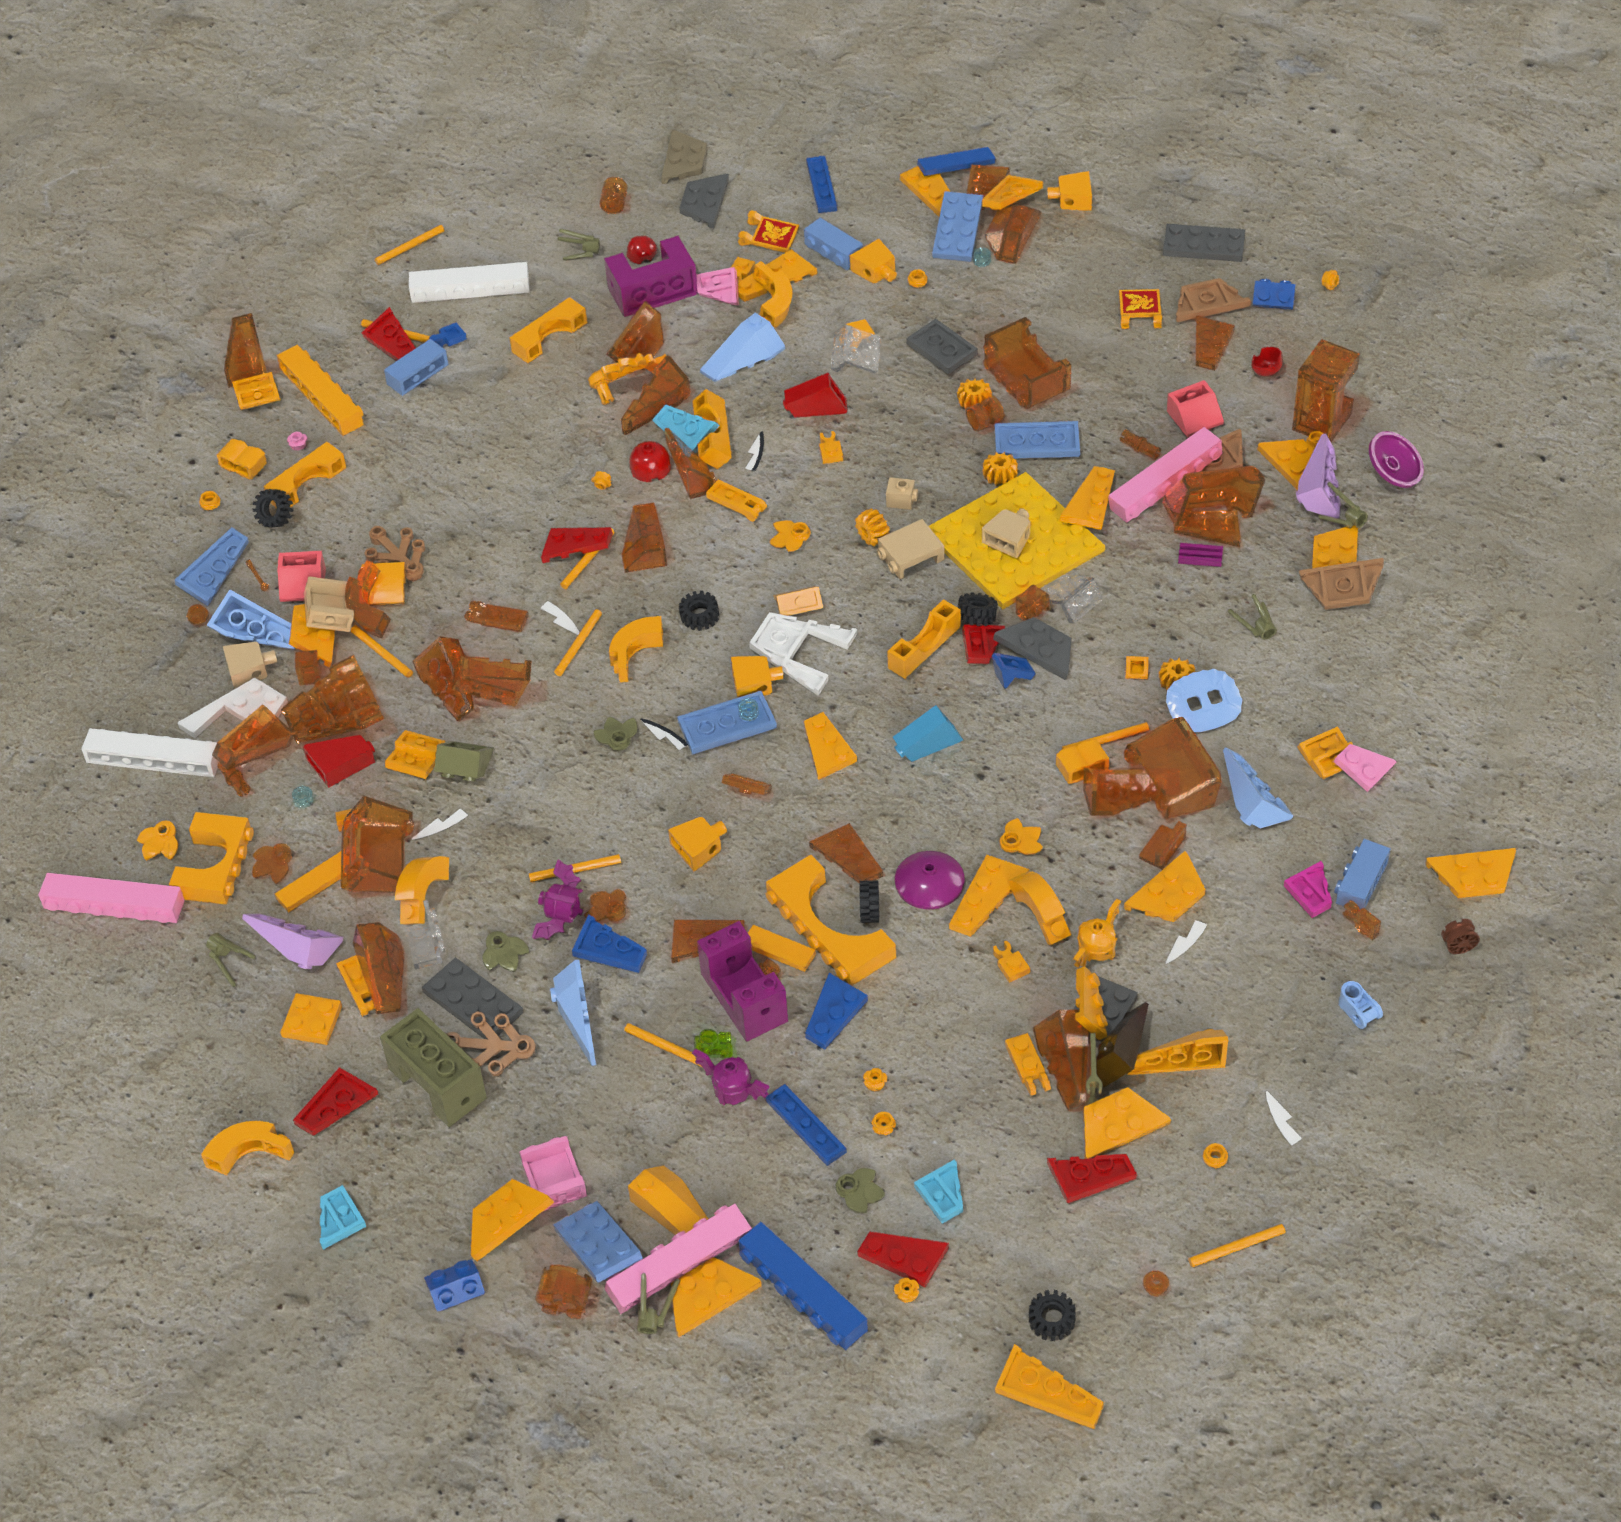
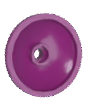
M1391 431L1380 432L1371 439L1369 444L1370 461L1375 471L1385 481L1394 486L1409 488L1416 485L1422 479L1424 474L1423 461L1419 452L1409 440Z
M939 851L914 853L900 863L895 873V888L899 896L906 903L920 909H939L951 904L960 896L965 883L961 865L953 857Z

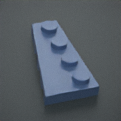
M231 527L175 579V585L208 607L246 548L248 538Z

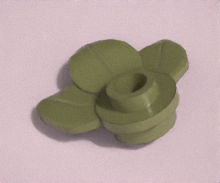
M608 717L604 724V729L594 730L593 732L598 742L608 744L613 750L620 751L629 747L631 743L630 738L637 733L638 728L634 718L628 719L622 724L616 719Z
M495 931L486 938L487 949L483 953L482 959L488 970L495 968L499 964L504 969L515 972L518 966V955L529 953V949L522 939L508 937L503 932ZM495 939H499L502 941V943L495 944L493 941Z
M860 1168L853 1174L842 1175L837 1180L835 1185L836 1192L839 1196L845 1198L846 1205L851 1210L857 1213H866L868 1204L876 1203L884 1198L885 1192L881 1187L872 1182L875 1178V1170ZM846 1186H851L852 1188H851V1189H845L844 1187H846Z

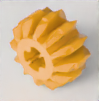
M976 378L972 381L966 379L965 383H960L957 398L960 406L965 407L966 411L972 409L973 412L976 409L982 411L984 407H989L992 392L989 383H984L983 379L979 381Z
M1005 451L1002 454L995 452L994 456L988 455L987 459L984 460L983 476L987 479L988 483L994 482L995 486L998 484L1003 485L1017 477L1018 463L1012 454L1006 455Z
M877 509L865 510L855 519V527L858 529V534L868 545H878V538L889 534L890 528L886 523L887 520L883 518V514H880Z
M1180 657L1177 660L1170 658L1168 662H1163L1158 678L1161 687L1168 690L1174 681L1196 671L1194 664H1189L1188 659L1181 661Z

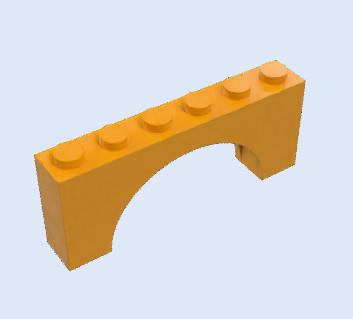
M809 855L766 881V898L770 904H775L779 908L784 919H789L792 922L794 929L799 935L803 934L809 946L821 954L823 961L835 969L838 978L845 980L849 985L853 986L896 958V944L882 929L867 935L853 936L838 933L818 920L810 904L815 892L826 883L825 868L812 855Z

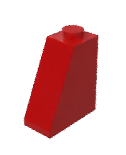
M829 373L784 390L785 399L783 400V405L795 418L848 413L847 399Z
M361 735L309 743L303 746L307 762L328 788L375 763L373 756L375 749L369 740L365 741Z

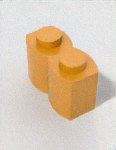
M231 439L217 454L218 463L222 468L236 472L247 479H253L267 464L265 453L262 449L248 446L242 440Z
M1096 739L1085 740L1077 747L1060 750L1056 754V766L1067 783L1072 784L1082 781L1088 776H1095L1109 769V757Z

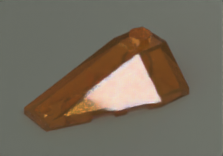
M665 428L666 445L689 498L694 499L705 496L706 492L716 482L714 472H710L707 464L669 428Z
M654 502L633 506L622 551L625 573L667 566L663 535Z
M439 636L412 662L420 680L432 689L431 692L434 696H438L442 700L443 706L457 721H461L474 710L466 656L458 639Z
M1084 767L1083 791L1091 816H1114L1130 808H1136L1147 802L1179 793L1180 769Z
M380 922L357 924L352 944L376 1014L400 1012L405 955L400 938Z
M1058 1010L1033 1027L1038 1051L1041 1057H1046L1049 1063L1047 1067L1049 1074H1054L1057 1080L1056 1088L1068 1111H1073L1086 1102L1089 1032L1075 1020V1014L1080 1012V1010Z

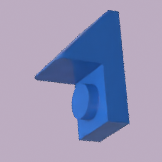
M999 653L992 655L995 674L1004 689L1010 685L1015 677L1031 680L1036 674L1026 658Z

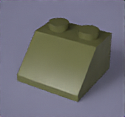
M456 741L438 744L434 772H440L442 777L454 778L455 775L463 776V780L476 781V778L484 776L494 747Z

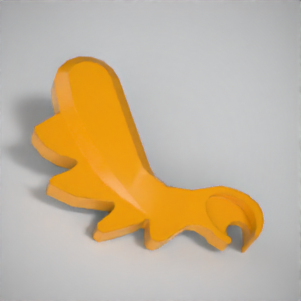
M638 353L635 358L618 359L617 363L601 367V369L590 375L588 382L591 388L597 389L601 403L605 405L609 404L610 401H614L608 386L609 383L643 368L650 372L666 371L670 368V364L666 354L653 359L651 353L646 356Z

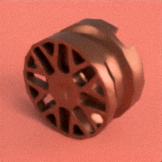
M1461 919L1462 922L1458 923L1454 920L1445 926V931L1442 930V938L1447 943V949L1450 953L1462 954L1468 952L1479 943V935L1477 932H1474L1475 927L1471 920Z

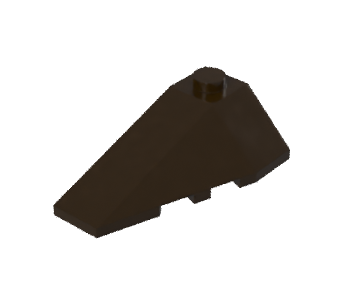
M1147 1002L1128 1012L1099 1045L1096 1059V1075L1102 1082V1089L1134 1070L1149 1006Z

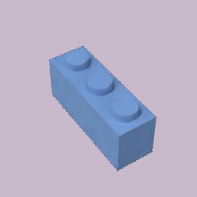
M822 218L817 219L804 229L805 245L845 270L850 269V255L863 248V243Z
M429 339L384 369L387 385L400 395H405L449 365L446 350Z
M1366 839L1363 840L1360 847H1355L1352 854L1353 861L1351 864L1347 863L1344 869L1343 881L1339 880L1334 890V893L1337 894L1336 904L1363 914L1388 864L1391 848Z

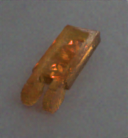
M471 601L469 604L471 611H467L464 615L467 621L481 624V626L522 632L528 618V611L490 604L485 605L481 601Z

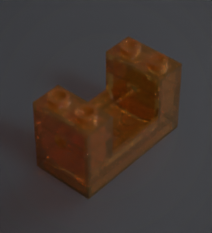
M1323 339L1320 340L1298 371L1292 430L1309 436L1314 431H1320L1324 434L1326 433L1330 442L1333 441L1352 414L1354 399L1345 396L1344 389L1358 369L1360 353Z

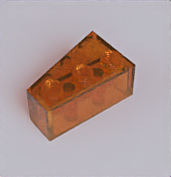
M461 656L454 668L452 690L515 707L530 682L532 660H525L524 663H511L510 659H503V662H494L484 657Z
M262 704L217 742L212 756L227 770L290 747L295 733Z

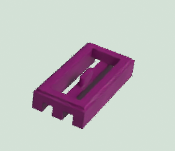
M1180 543L1178 564L1221 567L1223 546Z

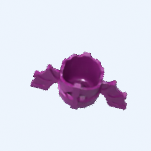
M559 859L556 862L553 873L563 881V884H552L546 892L541 891L538 898V904L543 906L545 916L552 919L535 925L532 934L533 939L544 938L550 940L551 936L555 933H564V923L571 924L577 915L582 916L584 911L580 909L578 896L583 890L576 888L581 879L574 875L572 865H566Z
M694 1049L692 1052L696 1057L695 1063L704 1068L707 1076L712 1075L714 1093L719 1099L720 1104L724 1106L725 1104L737 1105L740 1102L746 1101L749 1094L754 1100H757L759 1096L767 1097V1090L770 1086L757 1079L751 1084L752 1077L744 1059L730 1057L722 1059L714 1065L707 1054L697 1049Z

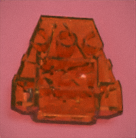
M354 655L329 668L331 673L322 680L317 678L313 682L314 687L307 693L302 691L281 709L296 743L365 729L384 719L381 708Z

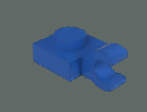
M455 322L439 329V334L432 335L429 339L441 347L444 344L452 346L466 340V333Z

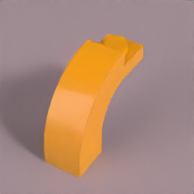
M760 261L755 265L753 278L768 290L772 298L761 305L759 315L768 320L775 329L788 315L792 299V286L788 277L781 269L774 273L769 266Z
M661 616L645 617L632 621L622 627L613 637L609 647L611 666H614V674H619L620 683L628 682V665L633 654L644 648L663 647Z
M420 857L410 861L405 866L398 879L395 892V900L401 901L400 924H425L426 891L432 881L449 880V857Z
M1028 871L1008 881L1016 902L1025 903L1035 915L1048 945L1071 936L1063 917L1065 911L1056 894L1043 877L1036 872Z
M246 1121L232 1125L218 1133L205 1147L201 1156L206 1168L228 1175L236 1161L247 1153L264 1151L290 1161L294 1155V1150L287 1136L283 1134L277 1135L274 1124L265 1121Z

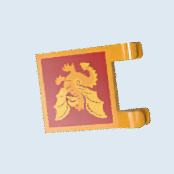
M753 210L749 211L747 223L749 225H758L753 236L746 231H740L738 235L739 245L746 246L751 244L784 253L790 250L799 230L798 224L764 217Z
M1159 289L1119 290L1121 329H1129L1130 318L1153 317V328H1162Z

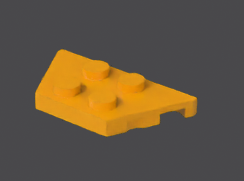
M1304 439L1259 443L1257 450L1298 490L1299 480L1314 449Z
M1353 525L1352 528L1343 527L1315 535L1313 540L1312 568L1356 562L1358 528Z
M305 604L295 605L292 611L289 644L296 649L302 650L310 657L317 656L324 661L325 666L330 667L335 630L307 627Z
M1516 848L1426 858L1425 864L1428 869L1432 868L1439 875L1438 879L1444 885H1447L1457 898L1502 894L1506 889Z
M1186 851L1181 853L1124 903V909L1130 912L1132 908L1145 911L1146 916L1160 917L1170 922H1175L1205 895L1206 890Z
M1128 1087L1091 1103L1083 1109L1084 1159L1103 1155L1169 1125L1171 1119Z
M511 1179L473 1208L472 1258L479 1261L554 1203L553 1199L534 1188Z
M715 1257L710 1258L679 1277L680 1282L673 1297L677 1336L681 1337L762 1286L761 1280Z

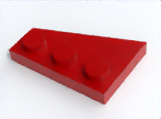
M390 307L361 332L363 338L395 361L416 349Z
M611 527L551 528L541 555L542 563L550 562V558L561 556V559L568 558L571 553L581 552L586 554L609 548L613 535Z
M339 1067L293 1119L294 1125L314 1136L377 1096L378 1090Z
M1127 1154L1096 1155L1095 1158L1080 1159L1077 1156L1070 1157V1160L1047 1158V1165L1067 1204L1137 1178V1173Z
M869 1231L857 1253L858 1257L903 1278L913 1279L920 1286L926 1287L949 1249V1243Z

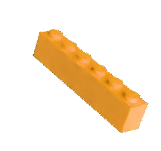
M295 345L277 355L280 370L342 436L364 425L362 419L364 414L360 406L355 405L351 397L342 392L339 384L334 383L330 375L321 370L318 362L313 361L306 350L303 351L298 345Z

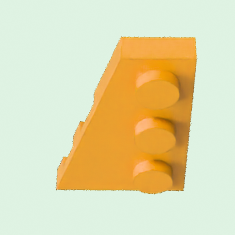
M824 712L804 720V728L818 780L857 762V755Z
M1084 966L1076 970V990L1080 997L1076 999L1075 1005L1077 1008H1080V1012L1075 1014V1020L1090 1033H1095V1037L1101 1040L1107 1037L1106 1026L1108 1023L1102 1010L1104 1002L1099 994L1098 986H1100V981L1095 973H1092Z

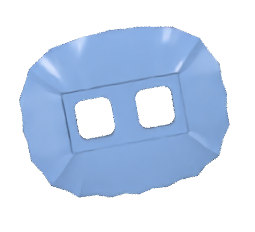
M1211 669L1193 672L1174 681L1167 690L1166 703L1171 717L1181 729L1188 732H1203L1218 728L1236 719L1241 712L1242 698L1234 679L1229 677L1225 671ZM1218 690L1222 702L1211 704L1207 693ZM1198 697L1202 708L1191 711L1187 699Z

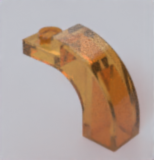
M366 560L364 566L358 572L357 579L349 576L345 589V602L347 609L354 610V620L366 632L382 638L391 619L384 611L370 606L369 595L381 571L373 562Z

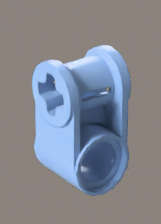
M1348 981L1342 985L1338 1001L1339 1006L1359 1029H1364L1367 1023L1374 1019L1382 1018L1383 1012L1380 1005L1371 998L1358 982Z

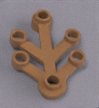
M374 526L369 532L371 543L382 545L389 553H378L375 548H368L365 550L366 560L368 562L378 561L377 563L405 562V577L409 581L419 580L424 572L423 565L420 563L421 555L425 551L424 541L417 539L412 542L413 555L410 561L406 556L410 541L414 538L411 528L401 529V543L398 549L387 538L384 528Z
M482 1012L473 1013L471 1022L483 1032L487 1039L463 1038L455 1032L446 1034L450 1038H455V1043L461 1049H485L475 1059L472 1058L480 1067L500 1051H510L501 1060H492L489 1063L488 1070L493 1076L501 1075L504 1069L517 1058L527 1059L531 1057L536 1048L534 1040L527 1035L520 1036L510 1024L508 1016L504 1013L498 1014L494 1022L499 1029L506 1032L512 1041L501 1040L486 1022V1017ZM477 1017H483L480 1023H475ZM505 1018L506 1023L499 1025V1020ZM522 1043L527 1044L524 1050L519 1049V1045ZM494 1065H500L498 1071H492Z

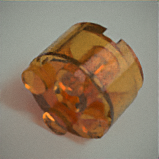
M550 1265L549 1270L544 1267L535 1300L542 1306L541 1311L546 1314L555 1315L559 1311L566 1313L570 1318L580 1319L586 1309L593 1283L592 1278L586 1273L584 1277L577 1275L578 1269L564 1265Z

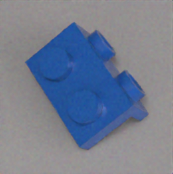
M1269 279L1255 281L1253 306L1293 310L1296 284L1285 280L1279 283L1271 282Z
M472 1259L459 1261L452 1267L436 1270L424 1277L437 1311H442L485 1293L479 1272Z

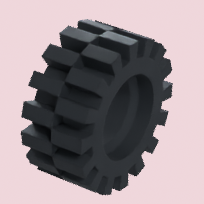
M280 489L260 491V495L255 497L258 501H253V505H256V508H252L253 512L257 513L254 515L255 519H259L257 522L263 524L264 527H282L284 524H287L289 522L288 519L292 518V515L289 513L293 512L294 509L290 508L293 502L288 501L291 497L285 495L286 492L280 491ZM272 500L275 501L277 506L274 516L269 511V505Z
M693 591L692 596L688 593L686 599L682 598L681 603H679L681 621L685 623L687 628L690 626L691 630H695L696 627H698V631H702V627H705L707 630L709 625L713 627L715 622L719 620L718 616H720L717 599H715L714 595L711 596L709 592L704 594V591H700L697 594L696 591ZM697 608L707 609L702 613H692V611Z
M971 592L970 595L965 593L964 596H960L958 608L961 609V620L964 623L969 622V625L976 624L980 626L983 624L987 626L995 622L998 603L993 597H989L987 594L983 596L982 593L977 595L974 592Z
M860 881V922L879 923V881Z
M1045 1290L1044 1296L1041 1292L1038 1293L1037 1299L1033 1298L1031 1305H1029V1323L1031 1330L1035 1329L1034 1334L1037 1337L1042 1334L1043 1340L1050 1336L1051 1341H1055V1336H1058L1059 1340L1064 1339V1333L1069 1336L1071 1329H1074L1076 1308L1075 1304L1072 1305V1299L1070 1297L1066 1299L1064 1292L1059 1296L1058 1290H1054L1053 1294H1050L1049 1290ZM1055 1309L1061 1312L1062 1318L1056 1322H1049L1042 1317V1314L1045 1310Z

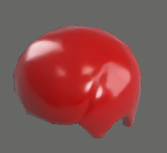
M648 236L633 237L627 246V258L636 264H641L645 259L651 261L657 254V245Z
M1273 346L1261 348L1259 356L1253 355L1252 370L1257 375L1265 377L1276 374L1283 364L1282 351Z

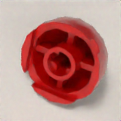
M645 441L639 443L634 447L629 457L631 473L634 478L643 482H652L651 479L656 478L658 480L663 479L671 469L668 451L658 442Z

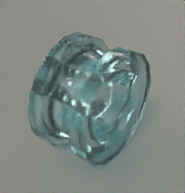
M978 248L974 251L973 262L976 266L986 267L991 263V252L989 249Z
M744 699L739 703L738 710L741 719L752 721L758 717V703L754 699Z
M306 786L294 789L292 792L294 805L298 808L310 806L313 802L312 790Z

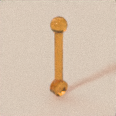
M251 560L245 561L247 567L260 583L261 590L267 591L269 589L268 584L263 582L253 567Z

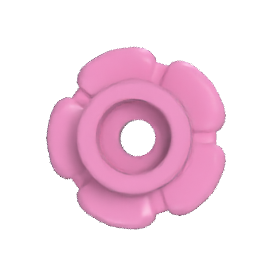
M293 432L288 436L287 442L291 449L298 451L306 447L307 436L305 434Z

